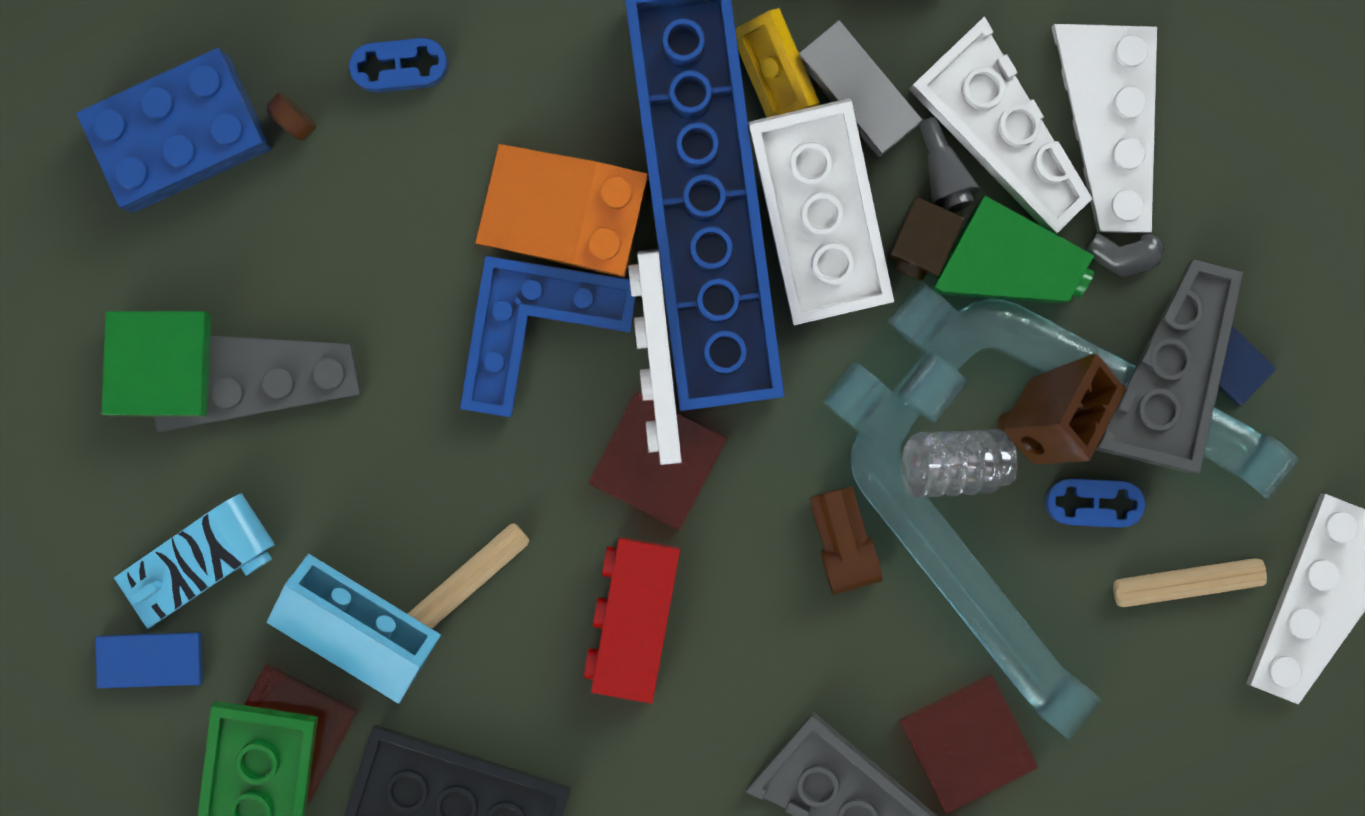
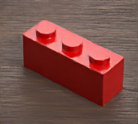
M621 536L618 539L617 547L607 546L602 576L611 578L608 598L598 597L593 620V627L602 629L599 649H588L583 678L593 680L591 693L653 704L680 547Z

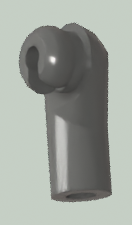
M1098 232L1085 248V251L1094 255L1092 260L1120 277H1128L1153 270L1161 262L1164 250L1162 241L1152 234L1142 235L1137 242L1120 247Z

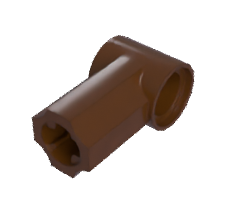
M853 486L809 497L817 530L820 533L824 550H821V556L832 594L837 595L883 582L876 550L871 537L867 538Z

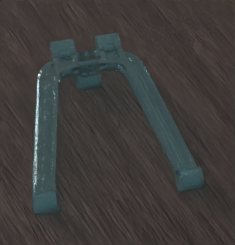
M919 282L888 319L887 323L922 353L892 390L854 361L821 401L858 432L851 451V468L853 477L863 495L1020 693L1036 707L1034 711L1070 740L1102 700L1066 671L1050 653L907 472L901 462L900 447L920 414L931 422L936 423L968 384V381L957 370L981 349L987 348L1000 351L1040 373H1045L1090 354L1097 353L1124 387H1126L1136 366L1018 304L1002 299H985L974 302L958 312L937 292L926 284ZM1214 408L1204 458L1220 465L1230 474L1244 480L1262 495L1263 500L1267 501L1300 460L1293 452L1266 433L1260 435L1248 425Z

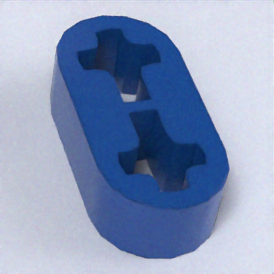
M426 38L368 43L356 49L349 62V70L353 80L360 88L376 93L435 86L444 80L449 66L447 55L437 42ZM428 50L431 58L439 59L438 65L430 67V75L422 76L419 69L415 67L403 68V62L418 60L420 57L419 51ZM371 55H376L381 63H395L396 68L380 71L378 74L379 80L374 82L371 81L366 73L360 72V66L367 65Z
M1060 479L1050 485L1044 498L1045 509L1052 519L1059 523L1076 526L1129 527L1140 520L1146 506L1144 495L1138 487L1129 482L1115 480ZM1066 487H1073L1072 492L1074 496L1090 498V507H1074L1071 516H1065V509L1056 506L1055 501L1057 496L1065 495ZM1123 489L1124 497L1133 500L1132 509L1124 510L1122 518L1117 519V513L1113 509L1099 508V498H1116L1118 490Z

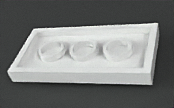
M848 98L748 122L793 325L894 302L852 100Z

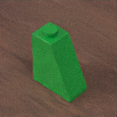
M983 196L978 200L930 290L938 295L1063 304L1069 302L1073 295L1081 298L1095 273V271L1088 268L1094 255L989 197Z

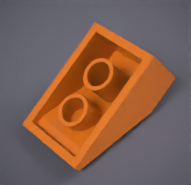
M499 144L475 244L626 279L649 181L648 174L596 161Z

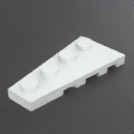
M1320 493L1246 684L1299 704L1365 612V509Z

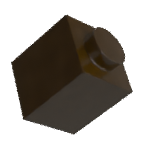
M916 197L911 202L887 258L897 262L894 270L920 282H923L926 275L932 278L937 277L942 270L964 218Z

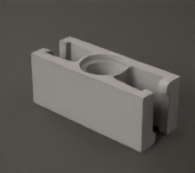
M840 20L799 53L807 74L831 102L848 98L852 100L859 136L878 159L922 121L921 117Z

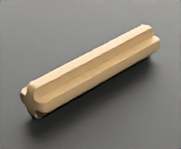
M515 523L508 525L407 614L429 628H434L528 546L530 542L528 536Z
M1253 558L1116 579L1113 582V593L1118 606L1130 607L1260 587L1267 583V573L1263 560Z

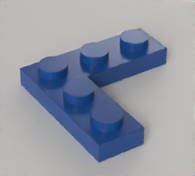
M485 256L460 409L506 417L513 416L529 316L630 333L636 296L632 297L630 280Z

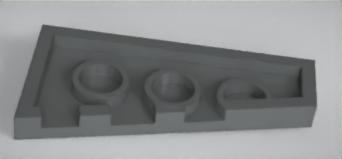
M210 336L207 417H154L157 432H166L362 395L353 344Z
M814 711L746 789L747 793L761 800L765 798L785 808V812L793 816H937Z

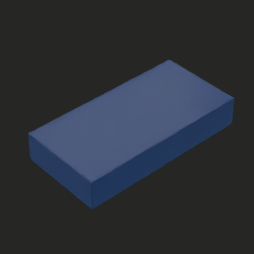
M202 632L99 635L95 637L97 688L203 684Z

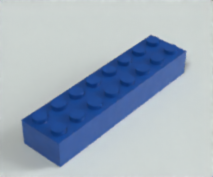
M625 0L680 411L783 398V382L732 1Z

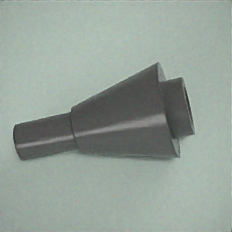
M931 117L921 121L919 127L929 152L927 159L931 203L943 207L950 212H956L969 207L974 203L972 196L977 194L981 188L953 148L948 146L939 120L936 117Z

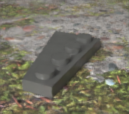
M1194 259L1187 264L1125 387L1126 391L1096 448L1097 451L1193 475L1200 473L1242 282V271Z

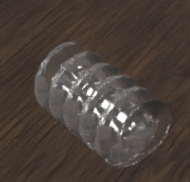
M977 429L970 431L954 430L952 432L936 431L934 433L918 432L907 441L901 460V475L905 490L912 498L917 499L923 498L926 495L929 497H941L943 494L958 496L962 492L965 495H976L978 492L993 494L999 489L1000 485L1009 486L1014 482L1018 469L1015 444L1002 429H987L986 431Z

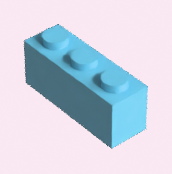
M309 553L284 585L266 622L398 704L421 672L441 637V634Z

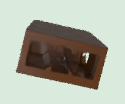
M1097 353L1090 354L1034 376L1029 380L1013 410L1003 412L999 416V433L1005 441L1013 442L1024 456L1036 465L1088 461L1093 456L1126 388Z

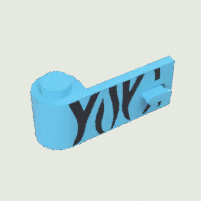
M240 493L199 518L115 576L114 579L146 628L149 629L240 568L247 576L270 562L272 557L268 550L273 548L275 543L243 494Z

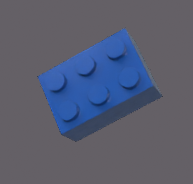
M219 47L76 113L119 208L131 213L144 209L272 150L230 56Z

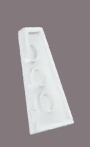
M984 16L922 75L909 90L1041 227L1057 234L1092 200V197L1059 141L1053 140L1041 120L1044 117L1034 99L1030 101L1015 76L1018 73L1008 55L1002 54L992 37L993 30Z
M1054 24L1051 27L1055 45H1057L1062 65L1061 73L1073 114L1072 123L1076 141H1079L1083 159L1086 186L1092 197L1090 204L1096 231L1098 233L1149 234L1152 232L1157 27Z
M659 249L638 250V264L628 265L631 295L632 297L642 296L644 317L634 318L637 349L648 348L650 369L640 370L643 401L654 400L656 420L646 421L649 452H659L661 465L682 463Z

